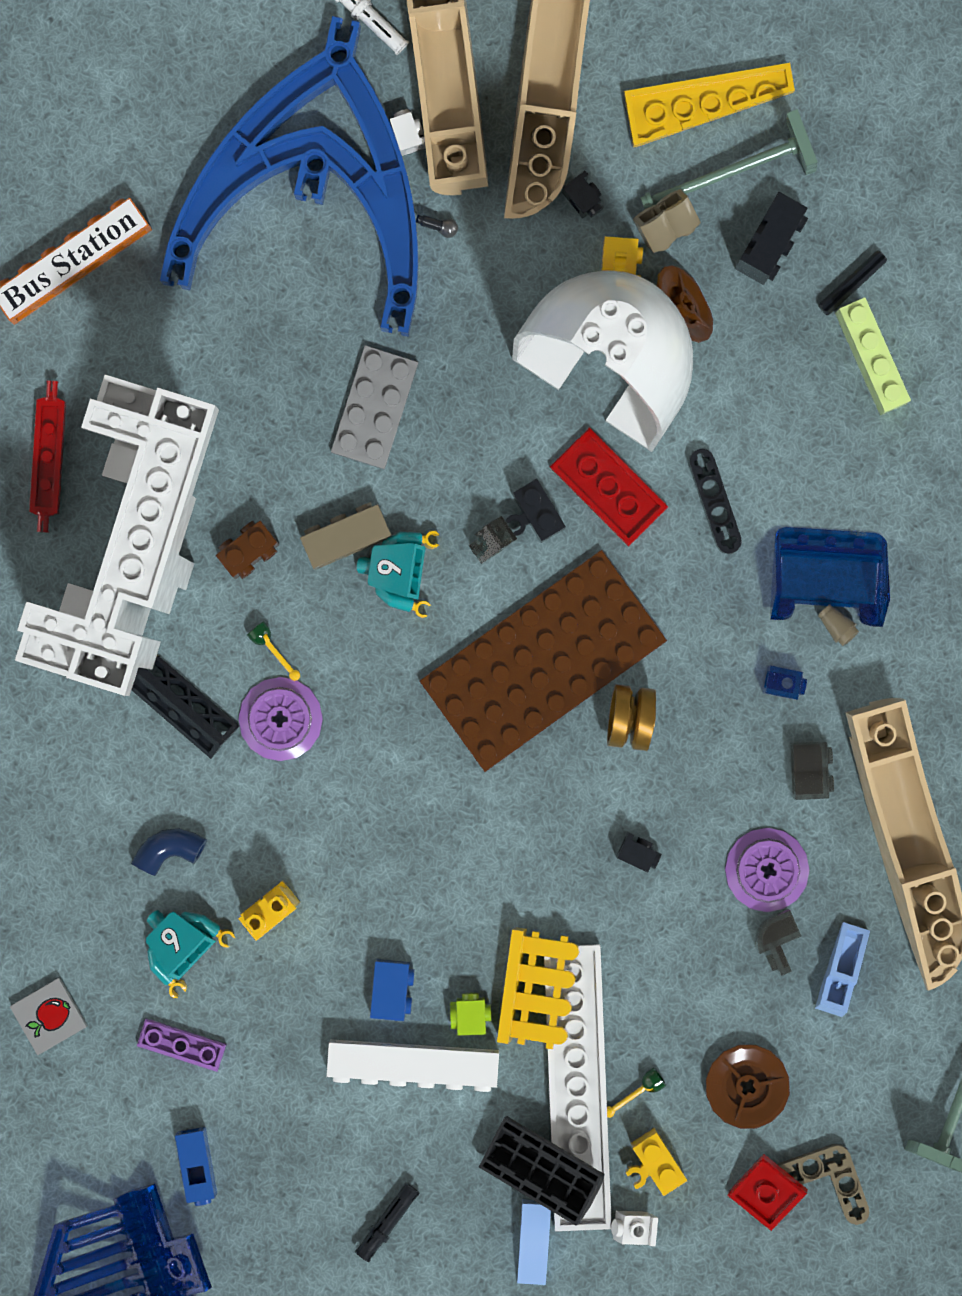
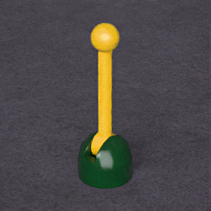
M264 621L247 634V637L256 645H266L289 672L291 680L297 681L300 678V672L293 670L270 642L271 630Z
M654 1067L647 1071L642 1078L641 1087L614 1106H608L607 1117H613L616 1110L645 1090L655 1093L666 1087V1083Z

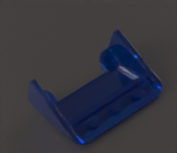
M783 527L776 532L774 539L770 620L789 619L794 613L795 604L831 605L858 608L859 620L862 624L883 627L890 602L888 547L887 541L882 535L871 532Z

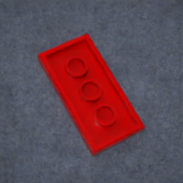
M590 427L549 467L628 547L668 508Z

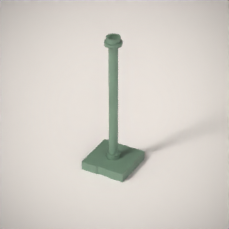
M798 109L787 113L786 125L791 135V138L787 139V143L650 196V193L647 192L645 196L640 197L644 209L656 205L662 198L676 190L681 189L685 194H688L790 153L793 155L798 154L805 175L816 172L818 162Z
M962 1079L938 1143L934 1142L933 1147L909 1139L905 1147L906 1151L961 1173L962 1159L950 1155L951 1149L948 1147L962 1112Z

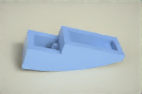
M845 922L842 923L815 1009L840 1017L847 1013L853 988L857 984L870 934L869 930Z
M522 1199L517 1283L546 1285L551 1210L534 1200Z

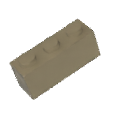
M371 502L356 508L357 513L352 516L346 517V514H341L330 519L331 524L321 528L320 525H316L304 530L305 536L300 537L314 570L380 543L391 536L378 504L372 506Z

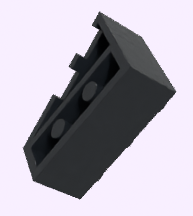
M778 192L735 269L762 285L765 284L767 279L773 281L781 266L777 265L781 255L787 257L795 243L790 240L795 230L800 233L808 220V217L804 216L808 207Z

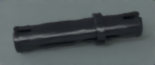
M405 1182L375 1225L369 1227L368 1230L370 1232L355 1250V1253L366 1262H370L382 1243H386L389 1240L388 1235L403 1217L412 1202L419 1196L420 1192Z

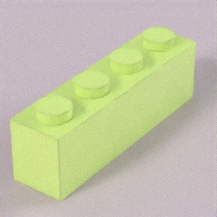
M866 298L840 308L835 315L879 414L883 415L906 405L911 399Z

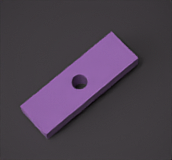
M148 1018L145 1019L137 1043L138 1047L218 1072L227 1045ZM178 1041L185 1042V1050L177 1048Z

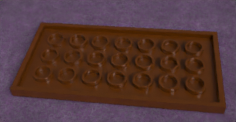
M601 550L419 682L483 771L486 772L667 642V640Z

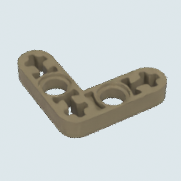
M832 1144L777 1164L787 1173L795 1171L792 1165L797 1163V1168L802 1178L797 1180L796 1174L791 1176L802 1185L830 1175L843 1215L851 1224L859 1225L868 1219L870 1212L850 1153L843 1145ZM835 1150L840 1154L844 1153V1157L841 1158V1164L837 1165L835 1161L827 1162L826 1164L829 1169L824 1170V1165L819 1155L824 1154V1159L826 1160L833 1157V1151ZM808 1159H814L818 1163V1169L813 1174H806L803 1171V1163ZM845 1176H849L854 1180V1187L847 1192L839 1188V1181ZM859 1193L860 1197H854L859 1208L863 1207L859 1218H855L853 1214L849 1215V1212L852 1211L851 1202L849 1199L844 1202L843 1198H851Z

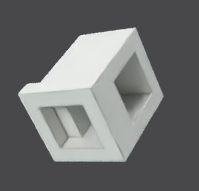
M409 109L395 113L394 118L390 119V125L401 155L404 156L425 149V137H419L424 135L419 119L413 120Z
M616 1211L615 1219L611 1225L613 1239L621 1244L656 1246L658 1217L642 1211Z

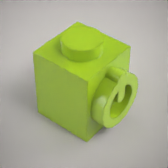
M462 993V998H457L456 1002H450L451 1029H457V1035H486V1021H491V1004H485V997L479 998V993Z

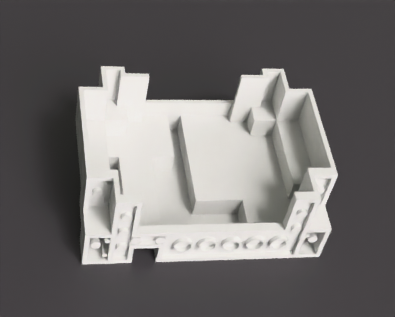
M104 375L97 400L90 399L81 428L115 439L114 444H111L102 476L127 483L94 591L68 583L59 611L26 602L17 630L23 632V636L15 661L124 696H130L138 667L153 669L161 642L144 637L143 632L150 610L154 609L170 614L177 589L186 590L194 563L181 557L179 552L196 498L192 496L219 412L215 405L161 388L153 390Z

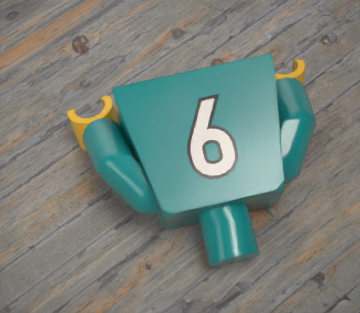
M430 531L426 535H422L420 532H398L383 540L382 545L374 546L371 558L360 557L357 562V571L360 574H368V585L375 587L376 595L388 606L406 612L413 610L417 616L425 618L428 615L420 614L418 607L421 604L431 605L425 600L414 602L413 599L418 600L425 549H435L439 546V544H430L428 537L431 535L439 536V533Z
M156 910L147 918V923L154 929L146 937V943L149 946L147 954L150 970L164 985L170 986V996L178 998L179 995L173 990V987L181 986L186 992L187 985L180 978L216 942L213 937L216 936L221 946L229 947V945L221 941L224 934H230L233 938L235 936L231 930H221L220 925L202 914L187 911L178 914L173 911L165 917L159 910Z

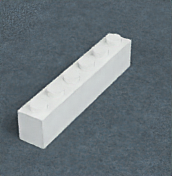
M330 1039L327 1077H333V1082L348 1083L350 1078L361 1079L362 1084L370 1085L378 1084V1080L389 1081V1085L406 1086V1082H416L418 1087L434 1088L435 1084H446V1089L462 1090L464 1085L474 1086L475 1091L489 1092L491 1087L497 1088L499 1050Z

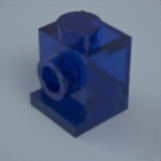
M770 665L767 667L763 694L798 700L799 695L805 694L807 679L802 678L803 672ZM784 678H789L792 682L791 687L788 689L782 686Z

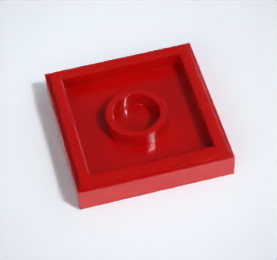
M763 1154L735 1183L727 1196L772 1231L803 1199L808 1189Z

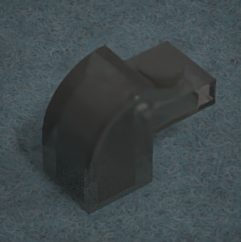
M787 908L768 916L761 922L755 934L757 952L762 954L769 951L770 954L766 956L772 972L777 970L781 976L792 972L781 945L801 937L791 910Z

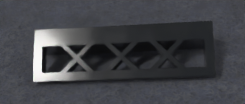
M157 655L154 665L162 671L163 677H155L146 668L139 667L131 690L212 759L222 745L239 728V725ZM171 685L180 686L184 691V695H176L171 691ZM192 703H199L203 706L205 714H199L194 711ZM213 721L221 722L228 728L224 735L214 728Z

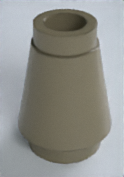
M828 605L818 615L835 643L839 642L842 646H845L859 633V630L855 627L857 624L831 605Z

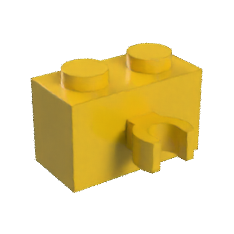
M605 236L601 271H621L636 275L637 264H642L643 247H638L639 239Z
M655 1128L631 1142L633 1150L642 1162V1165H632L625 1171L627 1176L635 1172L640 1174V1179L633 1184L635 1189L641 1188L649 1176H651L663 1196L687 1182L685 1174Z

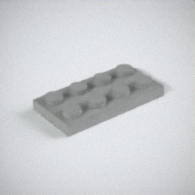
M364 347L331 453L385 470L419 364L418 362L372 347Z

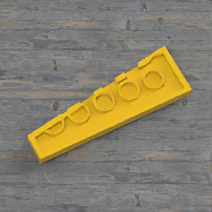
M790 63L624 91L633 148L794 93L795 88Z

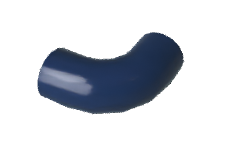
M180 828L161 830L147 838L137 851L131 864L153 876L157 875L161 865L169 857L177 856L195 864L205 848L207 839L194 832Z

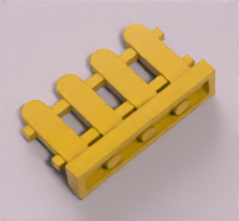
M515 927L512 929L497 1042L509 1044L513 1037L518 1038L517 1044L525 1045L526 1040L546 1043V1049H554V1044L561 1045L568 1038L567 1030L557 1026L558 1016H567L572 1010L571 1002L560 998L562 988L572 987L576 981L573 972L564 970L565 960H574L578 957L580 950L577 944L568 942L569 936L561 935L560 941L540 938V932L532 931V936H527V929ZM524 953L529 954L528 964H523ZM537 955L558 958L557 968L536 966ZM520 981L525 982L524 992H519ZM533 983L553 986V997L532 994ZM516 1009L522 1010L520 1020H515ZM529 1011L549 1014V1025L528 1022Z

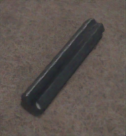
M879 250L874 252L818 305L820 310L825 315H830L887 262L885 255Z

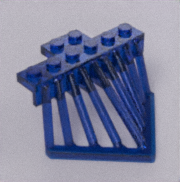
M152 1184L129 1190L114 1198L115 1205L55 1224L33 1296H56L121 1271L137 1268V1273L74 1296H107L127 1288L142 1285L144 1290L130 1296H194V1294L206 1292L212 1286L194 1234L173 1237L156 1185ZM115 1216L120 1218L121 1222L67 1240L69 1232ZM119 1234L126 1235L127 1239L61 1262L63 1253H69L70 1251ZM121 1252L132 1253V1256L54 1284L56 1275H62L68 1271Z

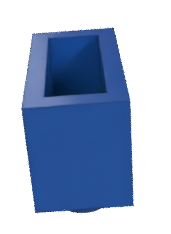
M376 959L370 1018L404 1021L405 1014L411 1015L412 997H407L408 986H413L415 969H409L410 962Z

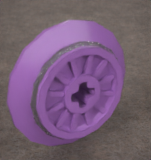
M283 677L264 680L253 687L241 704L238 718L241 735L250 749L264 758L277 761L297 758L311 749L320 735L323 720L320 703L311 689L299 681ZM278 711H282L283 716L288 717V721L283 722L282 727H278V723L272 720L273 716L278 715Z
M772 828L752 830L739 838L728 853L725 867L728 886L736 899L750 909L764 912L782 910L795 902L806 888L810 871L807 854L799 842L786 832ZM770 862L772 863V869L775 870V874H769L767 878H764V872L761 871L762 865L768 866Z

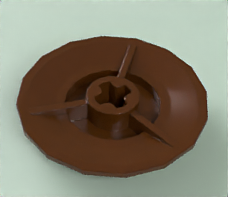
M673 265L663 267L657 276V287L678 308L685 320L691 340L698 343L708 340L713 332V317L698 284L687 272Z
M737 1045L723 1051L711 1064L706 1077V1096L713 1112L725 1123L740 1129H757L771 1123L784 1110L790 1095L789 1076L783 1062L770 1050L757 1045ZM752 1079L753 1091L746 1090L743 1093V1087L740 1083L742 1081L748 1082Z

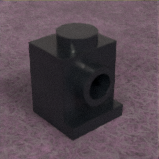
M585 170L562 189L563 195L582 219L587 215L592 218L604 208L599 198L602 194L593 182L588 184V173Z
M627 832L616 858L647 873L650 867L655 869L662 854L652 849L653 843L638 837L637 841L632 840L634 834Z

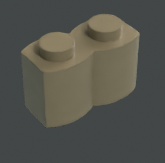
M681 189L668 194L656 205L643 210L633 219L646 246L653 253L668 249L678 237L690 235L701 223L688 196Z

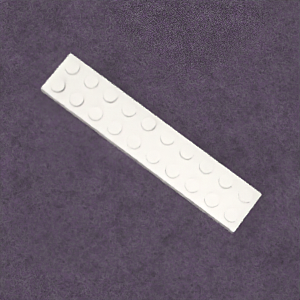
M600 944L578 945L580 950L578 957L574 960H565L564 970L573 972L576 981L572 987L562 988L560 998L569 1000L572 1010L567 1016H558L557 1026L567 1030L568 1038L561 1045L554 1044V1049H548L551 1142L605 1175L600 1190L581 1222L575 1226L554 1213L555 1231L611 1229ZM544 956V967L556 969L558 958ZM545 985V996L553 997V986ZM546 1014V1022L549 1025L550 1015Z

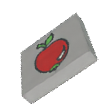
M60 977L10 1006L37 1055L88 1026Z

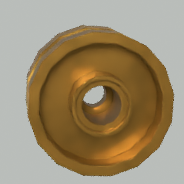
M616 684L610 706L607 745L622 748L627 742L628 734H630L632 749L648 751L655 726L656 690L640 688L636 693L634 701L630 686Z

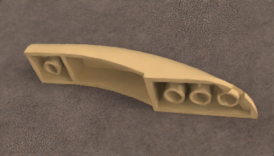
M407 0L430 187L432 191L442 195H462L461 190L488 187L487 164L466 0Z
M531 0L504 218H523L541 211L553 202L565 183L577 113L579 81L590 0Z
M888 698L869 702L870 705L846 712L851 732L849 739L891 889L926 989L929 991L948 981L958 971L956 968L962 960V892L957 871L953 866L928 789L906 700L902 698Z

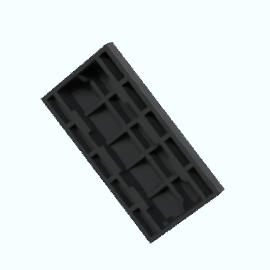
M508 1116L504 1117L479 1165V1168L575 1226L581 1222L601 1188L605 1175Z

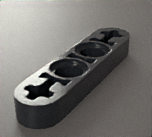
M698 449L690 456L689 467L716 547L724 554H732L741 547V535L715 458L709 450ZM698 454H701L703 458L708 457L709 462L706 464L707 472L713 470L715 475H709L699 480L698 475H702L703 471L701 466H695L694 464L698 459ZM711 480L717 483L718 493L716 495L707 496L703 492V484L706 481ZM722 507L726 510L727 519L723 523L713 520L712 511L714 508ZM729 523L732 524L733 529L729 528L727 532L730 537L736 538V542L732 544L733 549H729L727 545L722 546L721 541L725 539L723 530L717 533L715 528L724 527Z

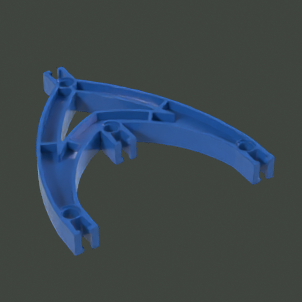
M332 16L325 51L290 73L257 101L226 135L206 163L189 192L172 230L160 281L163 285L173 287L174 281L170 280L173 266L175 264L185 266L184 279H178L177 285H180L182 289L191 290L197 257L212 229L239 199L259 184L279 173L300 166L294 191L295 199L306 201L307 196L303 194L306 180L308 178L319 180L318 193H312L311 199H314L316 204L323 205L331 171L350 189L360 202L376 231L382 247L387 269L388 294L380 327L381 331L392 333L393 328H390L389 320L392 311L396 310L406 313L404 327L399 326L398 332L402 336L409 337L418 289V241L408 176L398 143L385 111L373 88L355 61L361 31L360 22L352 20L349 30L352 33L349 42L345 43L343 41H336L337 30L341 29L343 19ZM336 52H344L347 55L346 59L342 62L334 61L332 56ZM335 85L363 134L376 172L351 146L324 126L299 130L277 137L266 143L265 141L293 114ZM314 160L323 162L322 169L317 172L311 171L308 168L309 164ZM182 245L188 246L190 251L186 257L179 258L176 256L178 247ZM399 292H406L410 299L406 304H398L394 301L395 295Z

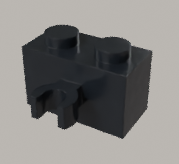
M538 479L513 492L512 496L523 513L521 515H510L505 520L507 524L514 520L520 523V528L513 532L514 537L521 535L525 531L526 526L530 524L540 543H543L566 528Z

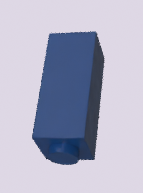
M206 1127L178 1131L175 1135L186 1202H194L195 1206L209 1204L212 1202L211 1199L216 1197L217 1188Z

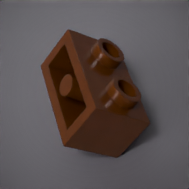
M254 521L249 522L240 530L241 536L234 541L232 538H229L218 547L220 552L215 556L234 579H237L239 576L241 579L246 578L255 570L253 565L261 559L266 562L278 552L275 548L280 544L261 521L257 523Z

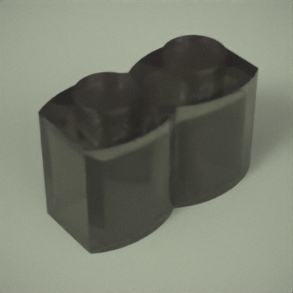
M827 742L790 743L793 799H829V792H834L833 775H828V764L833 763L832 747H827Z

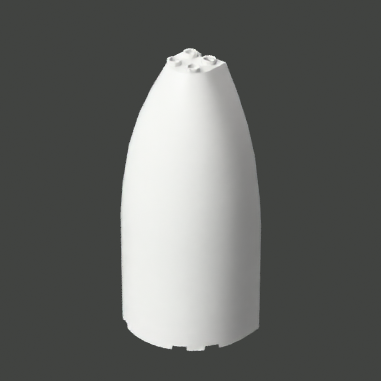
M597 271L571 278L551 290L532 311L514 338L512 360L559 390L584 352L589 355L593 351H601L606 356L605 366L619 374L629 384L606 419V422L652 452L679 412L689 391L693 371V349L685 320L678 308L661 289L637 275L621 271Z

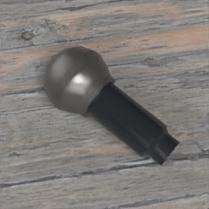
M418 215L416 218V223L438 231L445 238L454 237L458 231V225L453 219L439 220L426 215Z

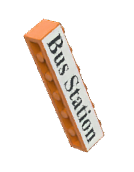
M130 197L127 200L120 199L111 205V211L101 216L99 214L87 222L88 226L82 231L78 232L76 230L68 234L64 238L65 242L57 248L52 246L41 254L42 258L34 264L29 262L23 265L17 271L19 274L12 279L6 278L0 281V308L12 324H17L152 230Z

